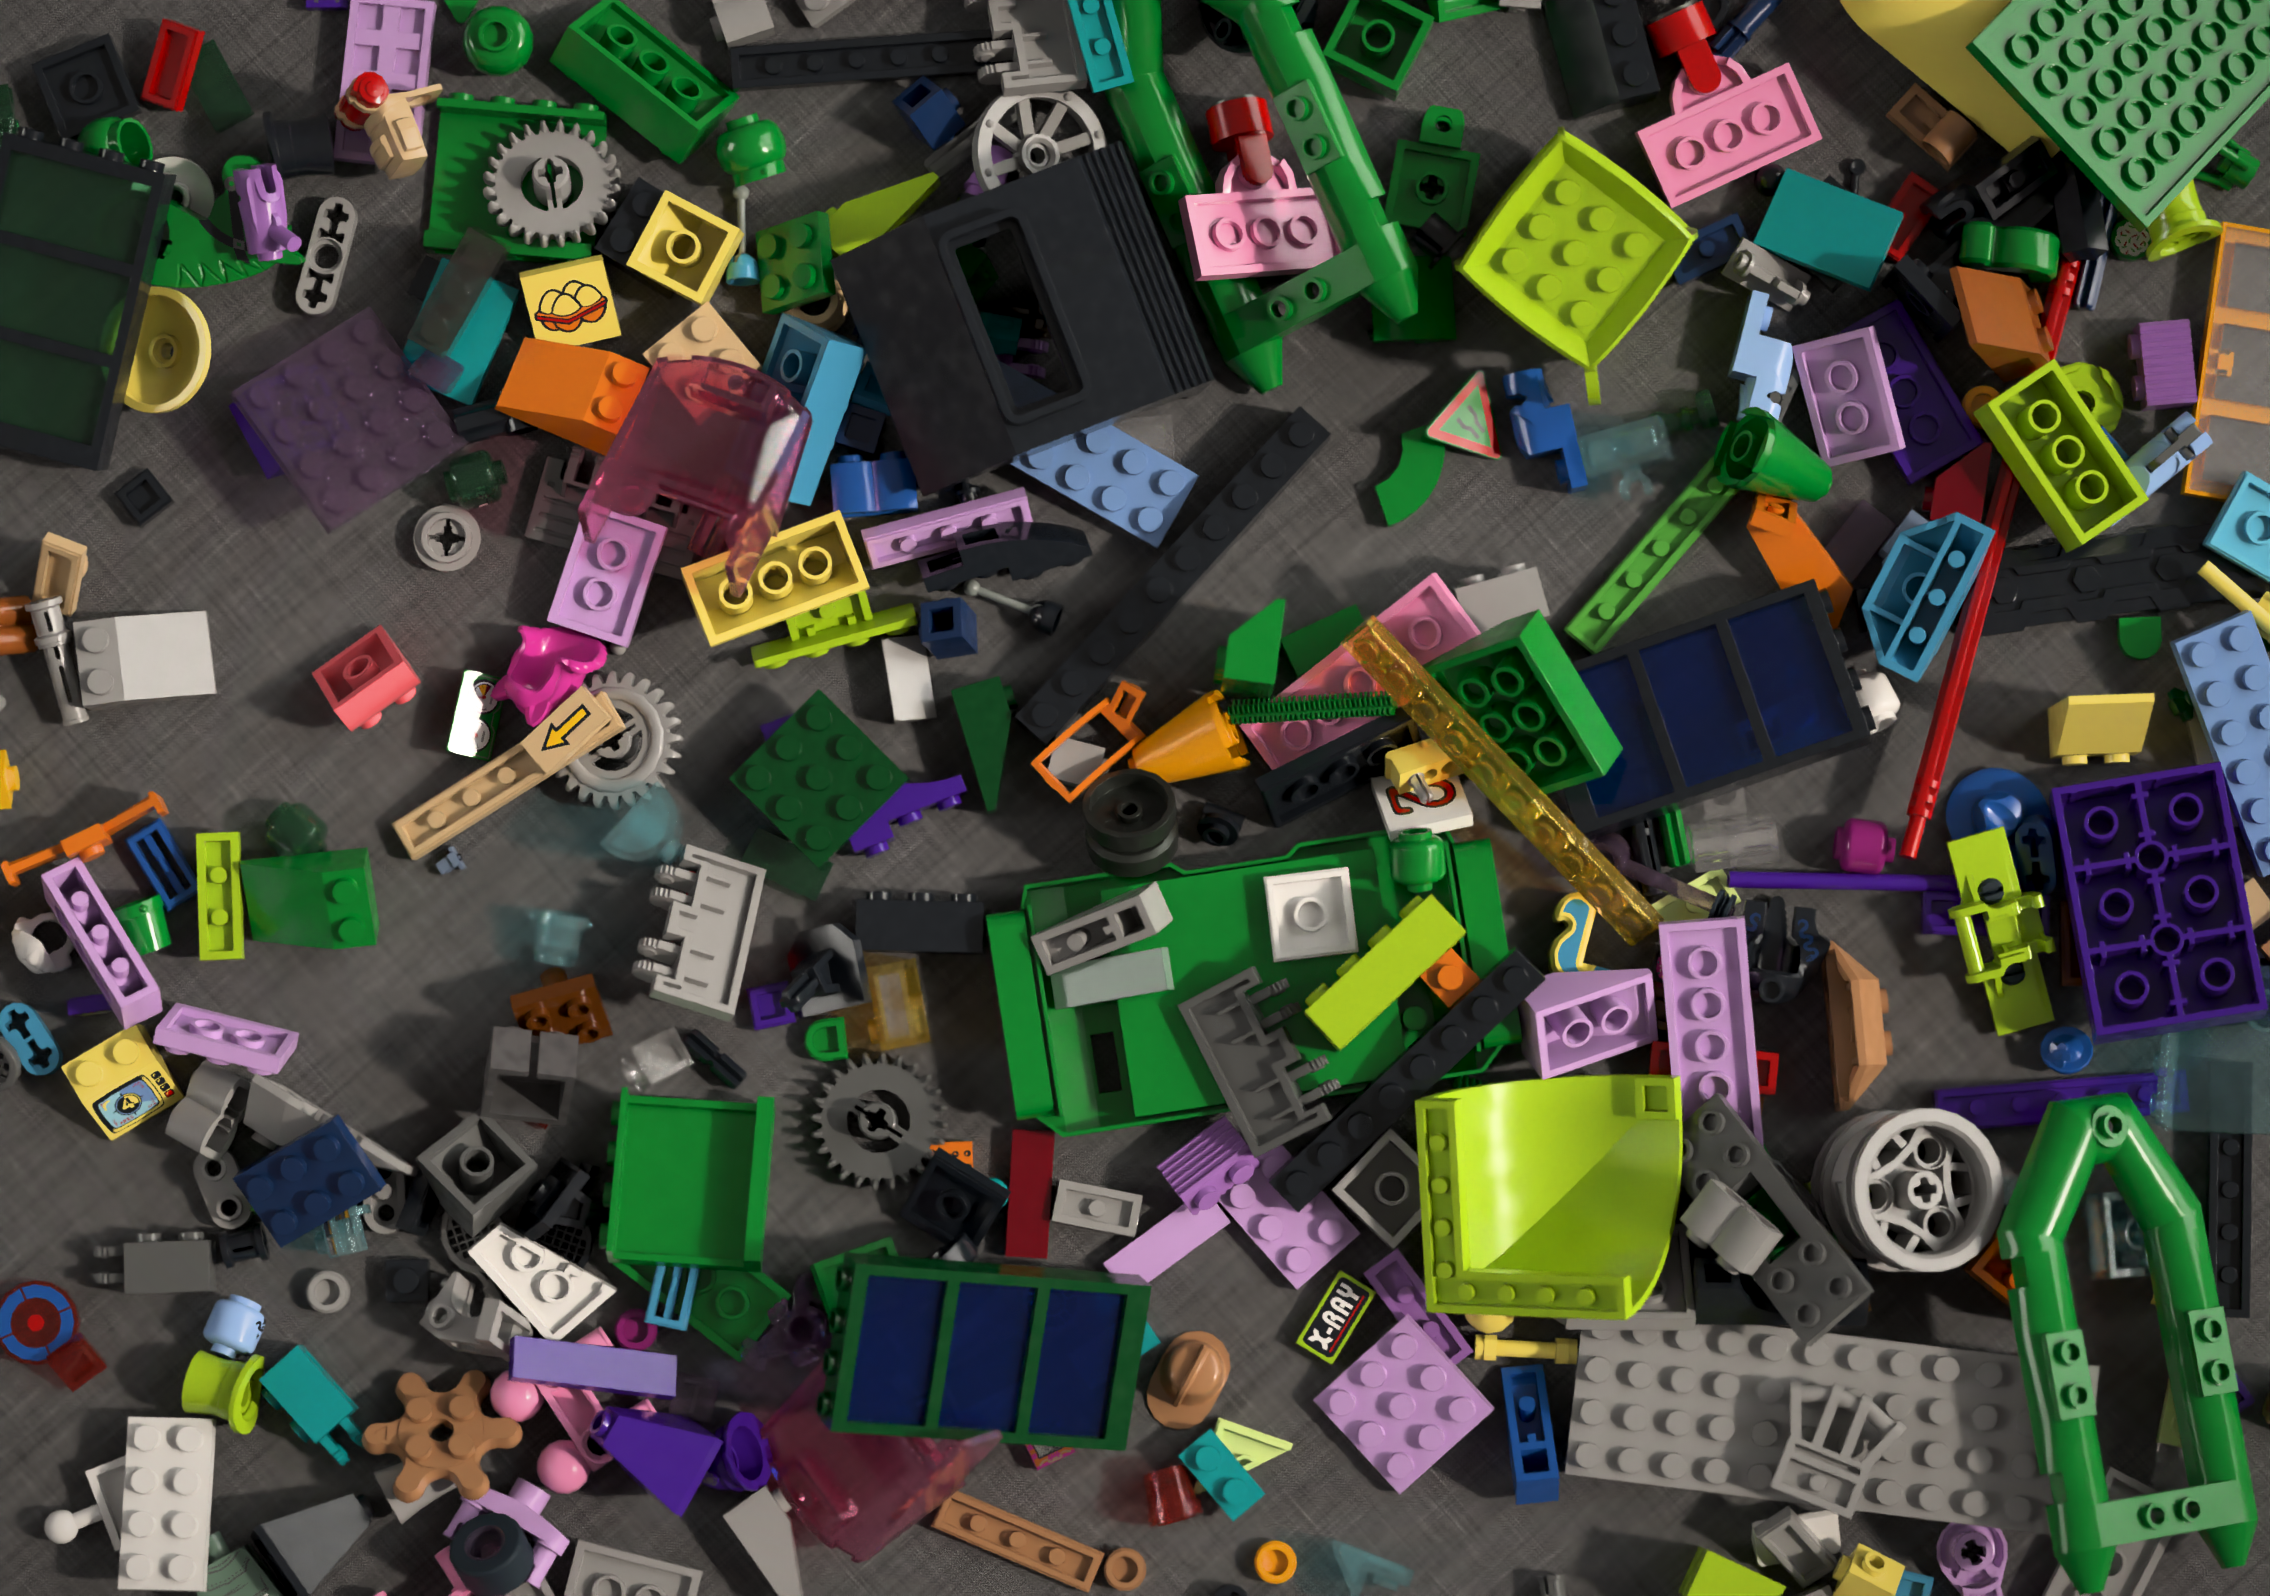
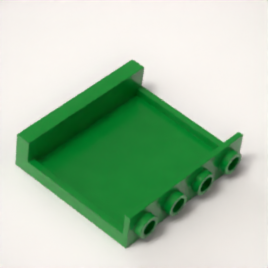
M622 1087L620 1100H613L611 1110V1125L618 1126L617 1140L609 1141L607 1152V1166L614 1167L613 1182H605L603 1207L610 1208L609 1223H601L599 1248L606 1249L608 1263L762 1273L776 1112L775 1097L758 1096L756 1104L629 1095L628 1087Z

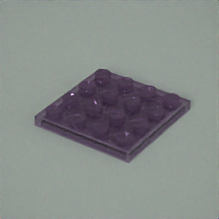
M370 306L232 391L230 395L233 402L328 534L460 451L467 444L465 438L459 436L455 424Z

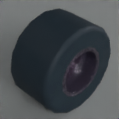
M491 1512L474 1517L455 1533L450 1544V1560L465 1587L477 1596H501L513 1591L529 1576L534 1564L533 1549L518 1522L506 1514Z

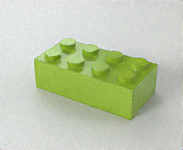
M2055 358L1973 412L2066 553L2085 544L2149 500Z
M1432 894L1425 900L1417 895L1400 911L1399 916L1403 920L1393 930L1386 924L1368 941L1367 944L1372 949L1362 959L1355 953L1337 970L1336 973L1340 979L1334 985L1328 988L1323 983L1305 999V1003L1309 1008L1304 1012V1015L1338 1052L1348 1045L1466 934L1464 928Z

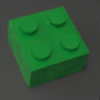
M1349 0L1323 51V55L1330 70L1395 102L1433 27L1435 17L1401 0Z

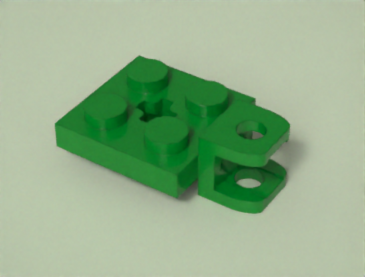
M1432 105L1424 115L1419 141L1413 142L1398 139L1385 207V215L1389 223L1398 221L1401 227L1419 229L1436 212L1457 232L1463 227L1467 229L1480 153L1460 150L1465 125L1464 115L1461 110ZM1445 122L1449 125L1450 130L1440 132L1435 124ZM1429 177L1437 178V186L1443 187L1444 191L1443 194H1436L1434 200L1426 199V193L1419 189L1420 183L1427 184Z

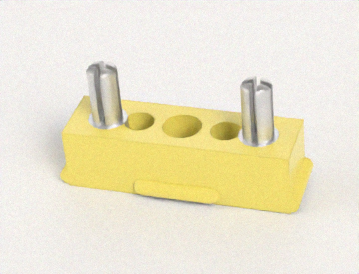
M1456 730L1389 751L1385 754V778L1391 779L1399 795L1414 790L1423 804H1426L1427 801L1430 803L1434 798L1428 785L1479 769Z

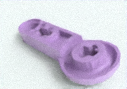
M1950 1522L1941 1532L1936 1545L1937 1561L1944 1575L1961 1596H2003L2001 1583L2008 1558L2007 1541L2002 1530L1999 1528ZM1969 1540H1973L1974 1544L1983 1547L1982 1555L1977 1554L1980 1559L1973 1563L1968 1557L1961 1556L1962 1547L1968 1548L1965 1543Z

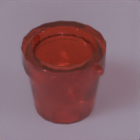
M1184 1465L1164 1468L1143 1476L1149 1512L1147 1517L1150 1528L1177 1523L1204 1513L1201 1501L1197 1499Z

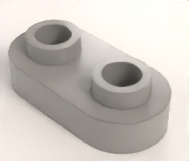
M389 1150L390 1152H392V1153H394L395 1155H397V1156H399L400 1158H402L398 1153H396V1152H394V1151H392V1150ZM394 1172L384 1179L386 1185L382 1190L363 1200L365 1222L370 1229L380 1234H392L400 1230L395 1226L407 1199L406 1175ZM387 1204L394 1209V1217L390 1221H384L380 1217V1209Z
M227 1150L218 1160L222 1167L220 1174L213 1177L207 1171L208 1164L213 1159L199 1153L194 1161L193 1172L212 1220L218 1226L226 1229L243 1227L250 1221L253 1213L249 1211L251 1208L250 1203L233 1180V1177L241 1171L235 1156ZM230 1199L234 1200L237 1204V1211L232 1216L226 1215L223 1211L224 1203Z

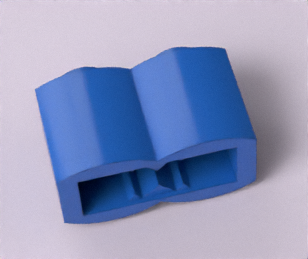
M905 452L881 453L880 460L863 461V455H845L838 457L837 464H830L833 512L840 510L843 518L918 512L916 478L908 458H905Z

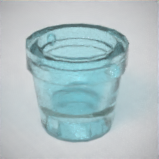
M536 908L535 912L531 913V918L535 922L533 960L545 964L575 967L584 933L592 927L589 917L566 911Z

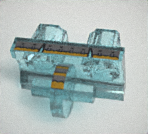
M356 1204L321 1225L322 1231L316 1232L314 1237L317 1253L328 1254L329 1259L368 1250L360 1216L372 1212L370 1204L357 1206Z

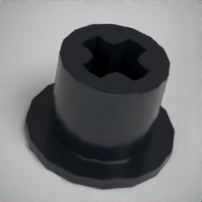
M1434 212L1410 240L1433 260L1428 266L1432 270L1460 240L1467 229L1463 227L1457 232L1439 214Z

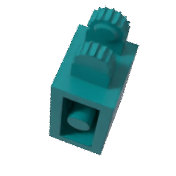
M297 1345L259 1379L265 1386L261 1391L264 1398L276 1410L283 1407L294 1419L289 1425L303 1441L307 1442L309 1439H312L315 1444L321 1443L333 1458L343 1466L350 1461V1458L343 1446L338 1444L330 1435L335 1429L341 1425L353 1442L363 1447L362 1436L364 1432L350 1417L359 1407L304 1345Z

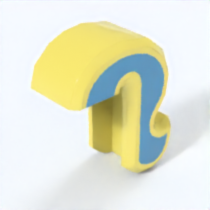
M1574 892L1567 894L1555 906L1552 915L1553 922L1556 924L1564 923L1566 929L1551 942L1547 958L1550 973L1610 970L1583 963L1597 910L1594 901L1585 893Z

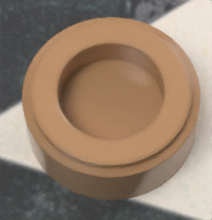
M1128 1547L1118 1548L1112 1551L1106 1558L1104 1575L1107 1582L1113 1588L1121 1591L1133 1590L1145 1578L1146 1563L1138 1551Z

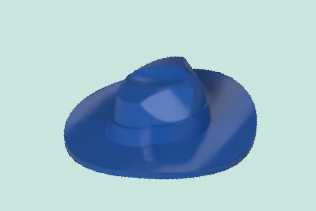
M1988 768L1973 772L1960 781L1953 789L1947 803L1946 823L1952 840L2004 826L2016 870L2018 869L2015 847V833L2023 820L2030 815H2044L2051 820V814L2040 790L2026 777L2008 769ZM2032 828L2028 836H2034L2036 848L2038 849L2044 836H2039L2036 829Z

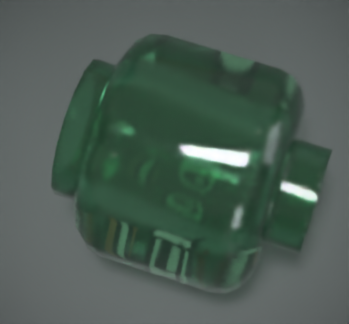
M484 449L452 458L449 462V470L443 472L444 482L451 502L453 504L459 502L466 510L498 502L502 497V485L509 483L502 459L494 461L492 455Z
M285 802L269 815L265 822V827L267 828L265 834L266 842L280 856H297L300 854L325 852L327 849V844L324 842L328 834L327 824L308 805L302 802L293 804Z

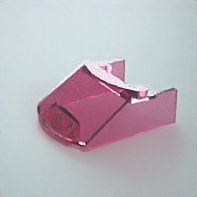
M692 355L691 360L668 361V357L657 358L578 508L577 513L585 541L591 544L595 543L611 511L625 516L640 515L651 506L656 494L731 521L725 534L726 545L731 552L725 563V569L731 595L740 598L771 537H777L813 423L811 412L791 396L790 390L783 384L749 366L726 359Z
M904 1303L863 1314L848 1415L918 1419L889 1381L898 1368L899 1360L894 1345L886 1335L908 1311ZM822 1360L760 1429L762 1440L768 1438L774 1459L773 1462L769 1463V1466L780 1490L805 1526L830 1549L838 1547L843 1552L852 1556L850 1561L858 1564L869 1560L965 1486L964 1479L1003 1436L997 1429L966 1440L943 1439L936 1444L932 1438L830 1432L816 1412L817 1396L820 1391H824L826 1375L823 1373Z

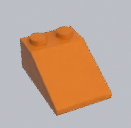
M524 337L495 410L609 458H613L650 368L611 351Z

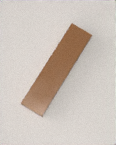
M949 1486L931 1527L1087 1593L1105 1554L1100 1550Z

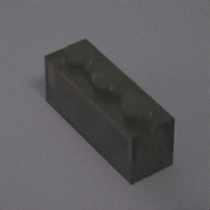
M476 226L469 227L407 338L443 359L450 357L512 247Z

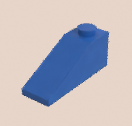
M1543 1364L1503 1367L1500 1372L1516 1505L1559 1501V1472Z

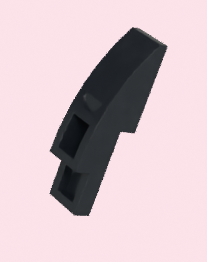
M1010 522L980 526L953 533L957 548L918 560L917 562L927 592L930 593L936 590L941 592L951 590L959 583L976 577H991L999 570L1007 567L1012 581L1019 579L1030 580L1040 576L1044 571L1059 566H1074L1084 558L1093 556L1084 530L1043 522Z

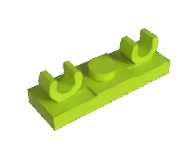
M240 832L197 833L196 859L200 961L244 959Z

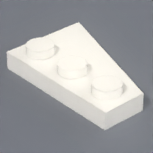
M502 1222L495 1225L467 1251L539 1333L548 1340H561L617 1291V1288L541 1244L531 1241L525 1235Z

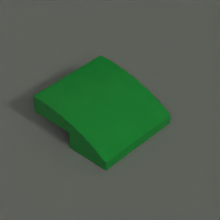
M1414 256L1418 264V313L1396 324L1371 304L1373 344L1414 341V344L1457 340L1451 257H1443L1430 270L1428 266L1433 261L1430 257Z

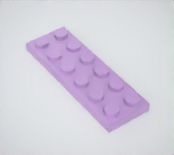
M1745 916L1659 922L1671 1075H1680L1682 1123L1714 1094H1722L1764 1148Z

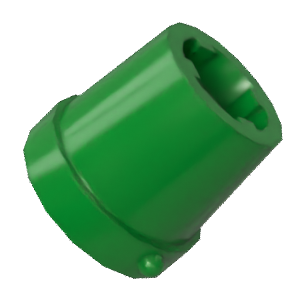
M160 893L135 900L112 910L139 956L156 951L172 943L163 911L164 903Z

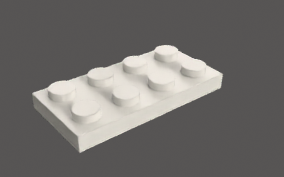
M128 1417L118 1589L206 1592L216 1435L215 1419Z

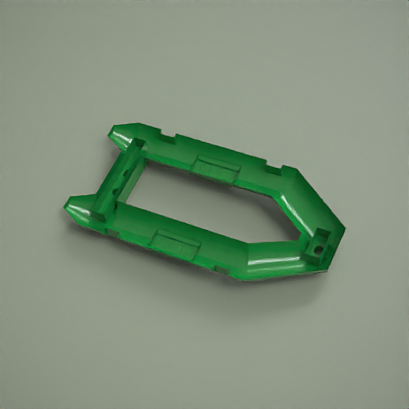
M1112 0L1134 82L1104 90L1103 92L1109 106L1112 107L1140 177L1193 295L1196 296L1206 318V324L1225 366L1260 395H1264L1283 385L1282 338L1346 303L1362 296L1396 324L1418 313V264L1399 222L1389 223L1378 200L1379 197L1386 194L1312 28L1302 30L1292 8L1294 4L1300 2L1299 0L1201 1L1240 26L1341 253L1265 294L1262 293L1255 277L1195 281L1178 201L1186 195L1215 194V186L1164 74L1161 0ZM1314 283L1319 287L1318 297H1315L1312 292ZM1281 301L1286 308L1284 315L1280 314L1278 309Z
M2114 1092L2049 1101L1998 1227L1997 1237L2001 1259H2010L2015 1289H2009L2007 1293L2040 1475L2049 1474L2054 1504L2045 1506L2054 1555L2080 1595L2104 1591L2117 1545L2187 1532H2199L2222 1569L2244 1566L2258 1523V1513L2235 1391L2239 1390L2224 1308L2219 1306L2201 1203L2127 1093ZM2108 1121L2112 1124V1132L2108 1128ZM2096 1164H2104L2143 1232L2189 1487L2110 1501L2094 1419L2097 1411L2082 1329H2078L2063 1246L2067 1231ZM2186 1505L2190 1508L2189 1516L2186 1513ZM2151 1510L2153 1511L2155 1516L2154 1522H2152L2150 1518Z

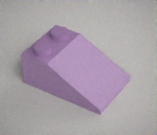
M1648 968L1550 973L1545 975L1546 980L1517 1006L1522 1033V1054L1542 1080L1650 1044L1652 1041H1658L1652 972Z

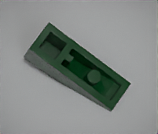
M1000 676L951 690L988 815L997 811L1012 724L1010 710L1018 708L1011 684L1002 686Z

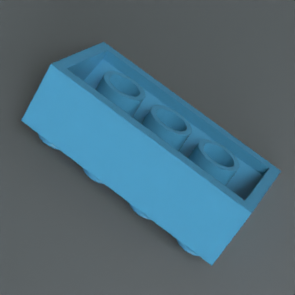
M782 313L725 470L771 498L810 506L814 494L819 487L820 478L828 456L834 446L835 437L843 415L848 408L849 399L858 374L863 367L866 355L865 348L841 334Z

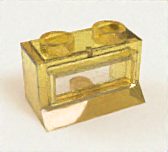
M916 958L867 967L866 971L875 1019L867 1020L871 1045L880 1043L881 1052H888L931 1044L932 1039L929 1033Z

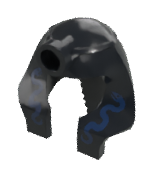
M1781 896L1773 897L1768 909L1767 902L1745 900L1744 912L1741 916H1745L1752 1000L1763 1005H1779L1795 999L1811 982L1831 945L1830 939L1818 932L1815 921L1816 909L1794 907L1791 937L1798 943L1797 946L1790 944L1787 938L1786 904Z

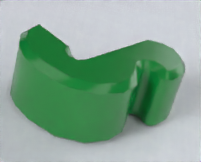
M1971 221L1963 227L1959 261L1964 266L1970 268L2028 274L2031 282L2044 283L2051 281L2057 276L2061 241L2055 234L2042 229L2023 226L2002 227L1995 226L1991 222Z

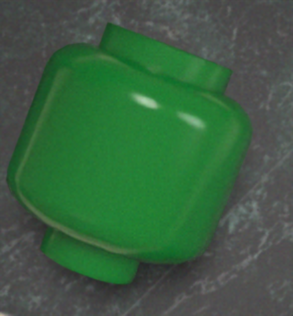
M1422 827L1404 829L1399 831L1398 838H1395L1390 843L1391 877L1396 883L1407 885L1408 892L1430 891L1433 889L1432 883L1441 880L1445 876L1444 842L1439 836L1432 834V829Z

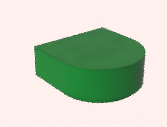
M2161 616L2116 619L2118 646L2126 657L2132 660H2145L2159 650L2162 643Z
M844 1017L817 1020L807 1028L804 1035V1045L810 1056L822 1062L849 1059Z

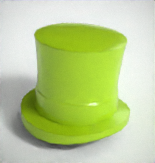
M2193 179L2147 227L2151 244L2146 249L2145 255L2148 261H2158L2223 233V228L2218 221L2207 219L2200 204Z
M203 1350L198 1351L191 1360L185 1376L182 1390L183 1410L186 1413L212 1415L229 1420L230 1427L235 1433L249 1434L255 1426L259 1412L262 1383L259 1379L264 1375V1356L254 1354L247 1362L225 1359Z

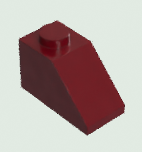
M1982 443L1934 480L1933 487L1925 486L1922 511L1929 512V522L1959 512L1981 523L1993 443Z

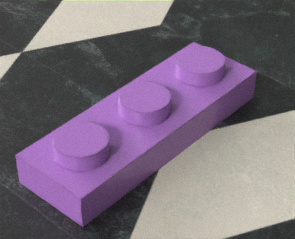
M1398 1248L1363 1273L1396 1320L1399 1322L1408 1313L1455 1365L1473 1352L1446 1313L1427 1312L1425 1285Z

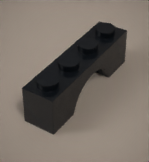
M1695 1258L1692 1282L1696 1315L1695 1325H1789L1751 1275L1741 1273L1740 1271L1737 1275H1733L1717 1263V1258ZM1850 1259L1870 1285L1867 1259ZM1870 1295L1835 1326H1866Z

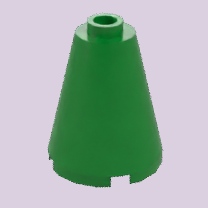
M1758 407L1746 408L1741 411L1746 416L1738 423L1731 420L1725 427L1717 444L1714 465L1720 467L1721 476L1716 475L1718 481L1726 486L1806 502L1819 500L1831 489L1832 471L1830 466L1768 411Z

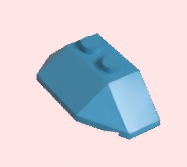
M1955 512L1900 532L1862 606L1863 615L1880 665L1918 683L1939 650L1977 577L1996 532L1995 530L1959 512Z

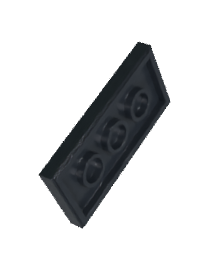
M1405 704L1395 710V715L1381 716L1256 778V785L1273 827L1279 828L1370 783L1371 778L1384 776L1385 754L1387 752L1421 741L1409 706Z

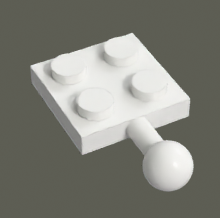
M126 1455L85 1471L97 1504L74 1513L67 1510L52 1512L44 1524L45 1534L52 1542L57 1544L68 1543L76 1537L80 1528L103 1520L114 1550H120Z

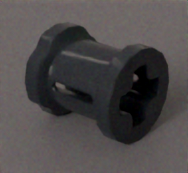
M262 1222L254 1224V1228L231 1234L226 1230L219 1232L220 1250L227 1269L233 1268L236 1262L259 1257L262 1261L270 1259L269 1243Z

